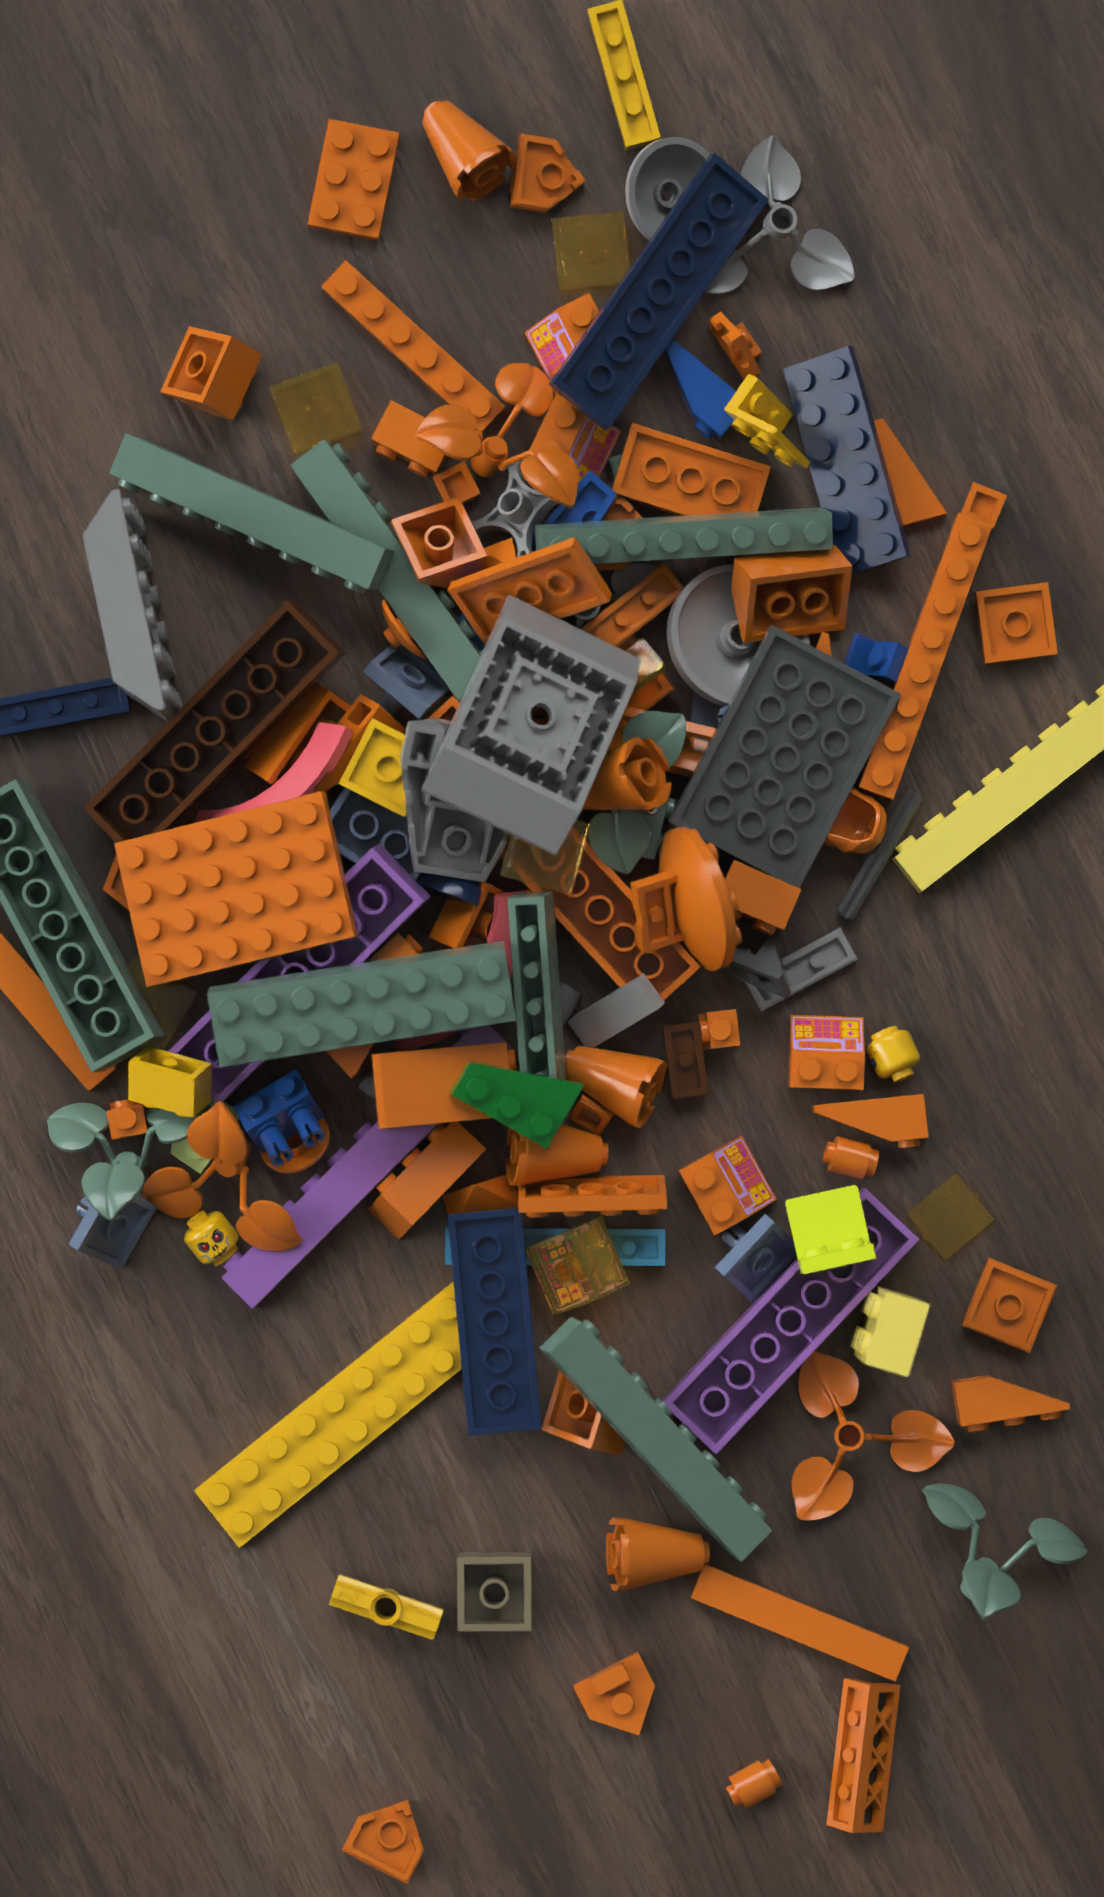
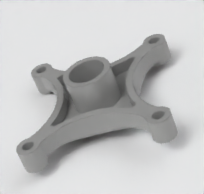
M521 461L507 467L509 472L506 491L500 496L497 506L483 518L471 521L479 539L484 536V533L489 531H502L512 534L518 547L517 557L532 552L535 525L541 524L548 512L557 504V502L549 499L539 491L528 487L521 473Z

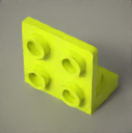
M856 1185L785 1201L800 1273L807 1274L876 1258L873 1243H870L859 1190Z

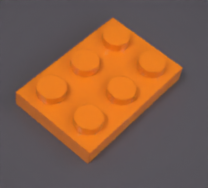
M333 119L328 120L307 223L309 228L379 241L400 140V132Z

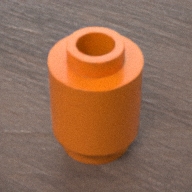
M836 1136L834 1142H827L823 1154V1162L828 1163V1171L861 1180L864 1177L873 1178L879 1159V1150L871 1148V1144Z
M767 1759L763 1762L757 1760L729 1776L731 1784L725 1788L734 1805L737 1807L743 1804L747 1810L777 1793L776 1789L782 1786L783 1783L771 1761Z

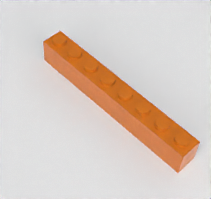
M959 512L953 521L910 639L905 660L897 682L894 683L892 689L901 695L866 760L856 789L862 793L889 803L894 799L993 526L990 523Z

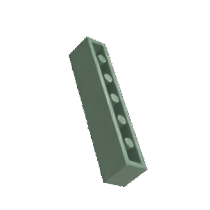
M553 891L519 892L507 899L520 1072L566 1080Z

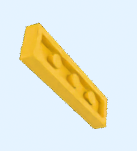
M623 0L587 9L625 150L645 146L661 139Z

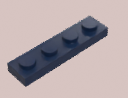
M113 678L1 698L0 737L131 713L129 697L113 682Z

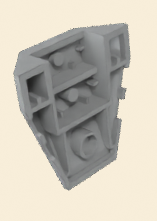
M437 718L408 721L400 758L412 868L415 872L485 882L508 843L507 838L510 833L421 791L451 721Z

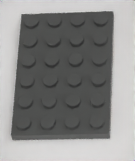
M770 625L668 822L677 827L695 828L704 841L713 843L715 847L772 877L800 888L901 694L783 630Z

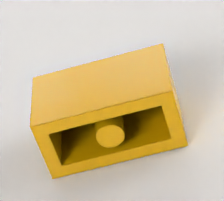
M146 1046L129 1061L128 1100L141 1103L147 1108H159L174 1112L180 1117L194 1118L211 1103L212 1063Z

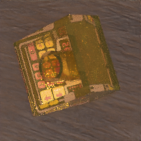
M601 1216L525 1248L553 1316L601 1299L630 1284Z

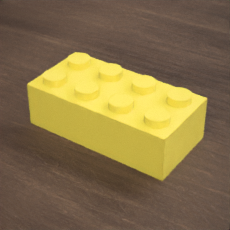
M876 1285L873 1292L870 1291L862 1302L861 1312L866 1315L862 1327L856 1326L852 1335L850 1347L855 1349L854 1356L864 1364L908 1377L930 1304L916 1297Z

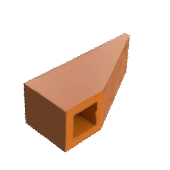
M989 1375L951 1380L957 1423L961 1427L967 1426L968 1432L989 1429V1422L1003 1420L1004 1426L1026 1423L1025 1417L1040 1415V1420L1056 1419L1062 1417L1061 1411L1070 1410V1404L1063 1400Z

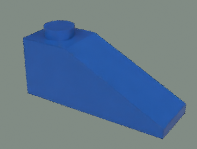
M672 338L663 353L688 411L696 422L694 428L706 439L711 440L714 437L720 442L733 427L731 424L734 420L724 408L736 391Z

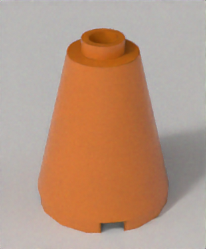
M435 101L425 109L422 119L423 128L454 195L461 202H465L464 197H469L472 201L478 200L492 192L505 180V177L502 175L503 171L507 166L512 170L516 162V155L507 144L450 101Z
M634 737L605 754L581 810H653L661 807L668 800L671 791V782L666 783L665 771L670 770L662 749L652 739Z
M581 1045L577 1046L574 1051L568 1050L565 1055L566 1080L582 1082L584 1084L582 1088L584 1093L629 1125L637 1128L644 1126L655 1108L651 1103L656 1094H661L668 1068L665 1061L656 1057Z
M561 1124L546 1149L508 1127L506 1146H510V1158H505L506 1177L509 1185L524 1186L597 1173L600 1171L601 1165L607 1164L608 1144L603 1143L602 1137Z
M613 1517L609 1522L610 1525H615L614 1533H607L606 1567L608 1575H615L617 1584H610L614 1592H623L699 1572L703 1569L704 1563L709 1562V1544L707 1541H703L701 1534L622 1517Z

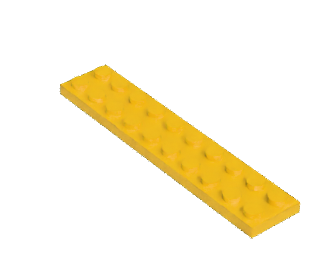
M454 1281L194 1490L239 1548L462 1369Z

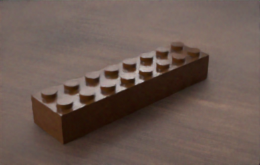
M287 600L83 809L116 843L175 828L346 652L296 601Z

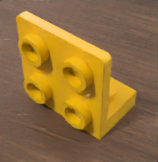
M748 374L724 408L734 420L731 425L743 435L751 437L752 439L749 443L761 453L767 455L771 451L785 465L792 467L795 463L807 469L811 462L782 433L793 414L759 378Z

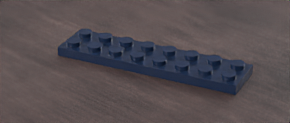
M717 154L709 155L548 385L603 430L609 429L769 199Z

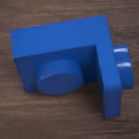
M856 633L852 639L844 664L874 680L897 682L908 648L898 642L874 641L863 634Z

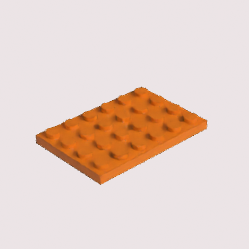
M325 791L114 843L146 987H153L358 937Z

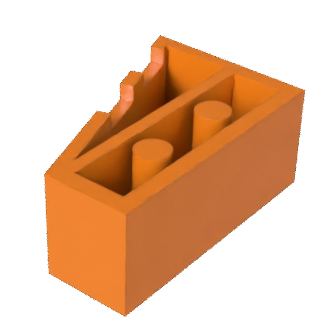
M458 1121L451 1122L447 1127L440 1123L426 1137L431 1143L422 1152L416 1147L402 1162L406 1169L398 1177L391 1173L377 1187L381 1194L369 1207L368 1211L398 1240L486 1150Z

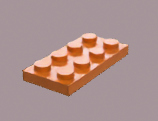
M632 423L612 490L619 497H624L627 500L678 516L752 512L759 509L771 466Z
M576 537L451 581L448 592L484 645H486L509 594L559 619L608 603L612 592Z
M665 1175L569 1177L518 1186L519 1213H526L528 1217L533 1218L545 1217L548 1215V1212H563L565 1216L577 1217L585 1215V1211H600L602 1215L615 1216L622 1214V1210H637L639 1214L652 1215L659 1213V1209H667Z

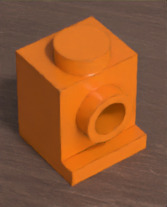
M736 1009L698 1014L703 1050L740 1046Z
M128 1099L109 1103L110 1110L106 1112L112 1140L146 1134L147 1130L152 1127L146 1117L148 1108L143 1104Z

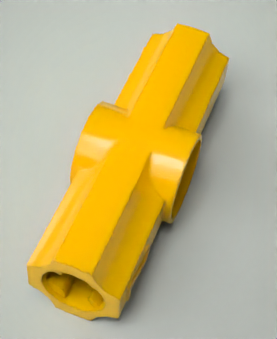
M340 1573L329 1602L331 1606L372 1619L379 1625H390L434 1640L444 1610L443 1608L401 1595L394 1589L381 1588ZM381 1598L392 1599L397 1607L396 1612L390 1616L380 1614L376 1608L377 1601Z

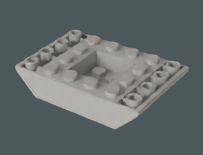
M116 489L110 492L83 533L113 682L130 698L168 722L183 707L180 693L177 692L176 688H173L170 680L171 678H176V671L172 656H169V653L165 651L163 643L169 642L165 621L158 622L156 608L161 607L157 585L151 586L148 572L154 571L150 550H147L146 545H143L141 537L147 536L142 514H139V510L135 508L131 499L125 498L122 492Z
M509 594L421 791L556 855L580 814L634 690L641 659ZM535 707L543 708L549 716L548 724L538 725L534 723L530 715L531 709Z

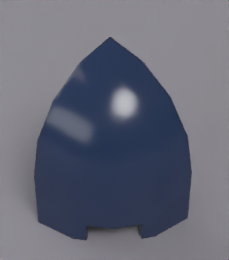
M421 873L417 880L423 889L439 897L475 906L479 905L481 897L480 881Z

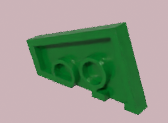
M468 1061L450 1094L547 1149L584 1084L582 1082L551 1078L550 1076Z

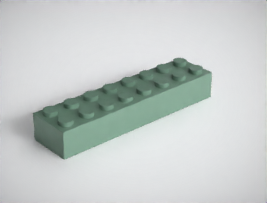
M15 779L0 788V903L91 1072H105L138 1053L146 1046H150L166 1036L30 783Z
M504 941L212 986L207 993L220 1067L516 1021Z

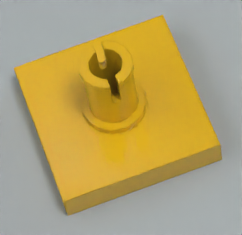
M372 718L339 782V785L404 818L407 813L400 757L405 734Z

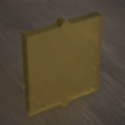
M956 1173L906 1213L923 1233L922 1239L928 1240L944 1260L948 1259L994 1221V1218L978 1200V1193H972Z

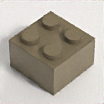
M458 1552L457 1632L532 1631V1552Z

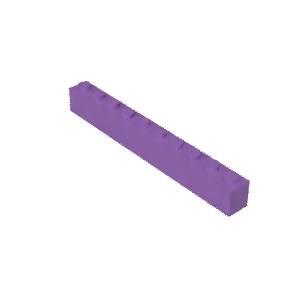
M490 1025L460 1029L456 1033L460 1039L452 1047L506 1041ZM507 1043V1048H508V1050H509V1049H513V1048ZM445 1044L441 1048H447L449 1046ZM378 1121L373 1126L369 1122L365 1123L353 1136L357 1142L347 1152L343 1148L339 1149L327 1162L331 1168L321 1178L317 1174L313 1175L302 1186L301 1190L305 1194L296 1203L290 1199L282 1206L294 1220L297 1231L303 1238L302 1242L298 1246L284 1251H265L253 1246L244 1255L238 1251L224 1264L223 1268L227 1272L221 1278L252 1309L255 1308L439 1123L379 1129Z

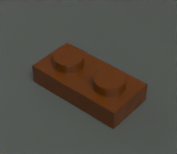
M699 1021L663 1026L672 1099L709 1094Z

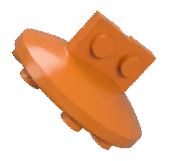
M682 826L667 831L660 844L659 874L630 883L633 909L636 912L637 945L643 953H647L681 942L701 967L709 971H716L727 967L732 962L736 945L742 942V935L734 912H737L739 909V904L735 893L732 890H728L718 865L719 857L714 844H706L695 828L690 829Z

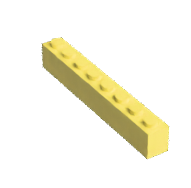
M1104 685L1095 691L1099 698L1089 706L1083 700L1067 713L1071 720L1059 728L1054 723L1038 735L1042 742L1034 749L1030 750L1026 745L1009 759L1013 765L1002 773L997 767L983 778L981 782L985 787L973 795L968 790L952 804L956 810L944 817L940 812L923 825L928 832L916 840L911 835L895 847L899 854L892 860L918 893L924 891L1104 750Z

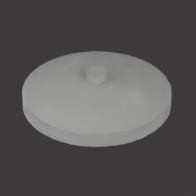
M734 564L708 569L691 580L676 597L667 621L668 649L679 675L699 696L722 707L730 704L762 642L744 643L741 639L731 592ZM809 634L794 636L809 644Z

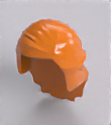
M852 787L823 844L837 847L844 853L866 854L871 852L882 842L886 833L887 814L884 807L872 796L866 795Z

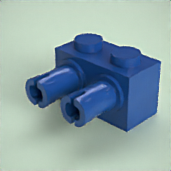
M297 1069L233 1105L250 1138L261 1153L267 1151L270 1161L274 1166L284 1164L280 1156L281 1154L284 1155L287 1162L293 1158V1151L288 1146L286 1139L296 1133H299L306 1147L316 1146L312 1138L313 1135L316 1136L319 1143L325 1139V1132L318 1123V1120L324 1118L325 1115L311 1089Z

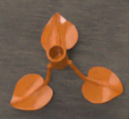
M512 363L504 366L497 374L495 386L498 394L507 403L515 405L497 436L488 437L483 440V433L476 430L477 422L475 416L467 409L458 405H444L433 410L422 421L415 434V439L430 444L448 457L457 460L470 459L472 469L482 477H492L498 469L505 471L508 466L522 461L520 464L521 473L534 489L565 507L572 508L575 504L579 473L575 462L565 452L554 447H544L538 454L530 449L506 459L508 456V446L503 438L518 416L521 408L529 415L539 417L550 408L553 401V389L548 385L550 380L536 366H531L529 363Z
M221 1101L197 1117L187 1131V1140L192 1149L205 1159H214L210 1167L200 1178L192 1182L189 1174L184 1169L165 1167L154 1172L143 1186V1196L155 1204L158 1210L175 1218H189L197 1214L203 1204V1197L197 1188L201 1187L215 1170L224 1177H233L239 1174L240 1211L244 1214L236 1222V1229L239 1235L255 1248L274 1252L296 1247L303 1240L297 1231L291 1215L279 1204L268 1200H258L253 1202L250 1207L247 1206V1174L249 1167L245 1163L251 1153V1145L245 1139L236 1119Z
M813 1351L802 1363L800 1369V1399L807 1411L815 1417L823 1418L830 1415L834 1410L836 1411L840 1425L836 1428L834 1436L840 1448L833 1465L826 1458L816 1456L803 1460L795 1469L792 1477V1494L798 1519H823L835 1514L849 1502L854 1489V1481L849 1473L838 1469L846 1451L859 1450L866 1440L892 1442L890 1454L893 1461L904 1470L919 1472L934 1466L954 1447L955 1441L951 1433L938 1419L918 1410H907L895 1415L891 1422L893 1435L866 1433L859 1423L847 1421L841 1406L850 1405L858 1395L859 1380L856 1372L848 1363L841 1359Z

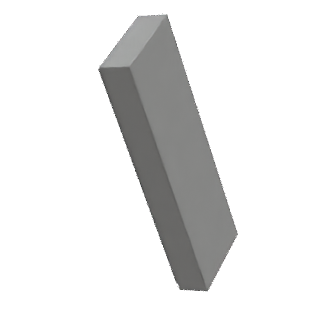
M841 928L782 959L791 990L790 996L858 960ZM746 983L761 1012L786 999Z
M643 973L575 1014L567 1023L584 1046L594 1048L658 1010L665 1002Z

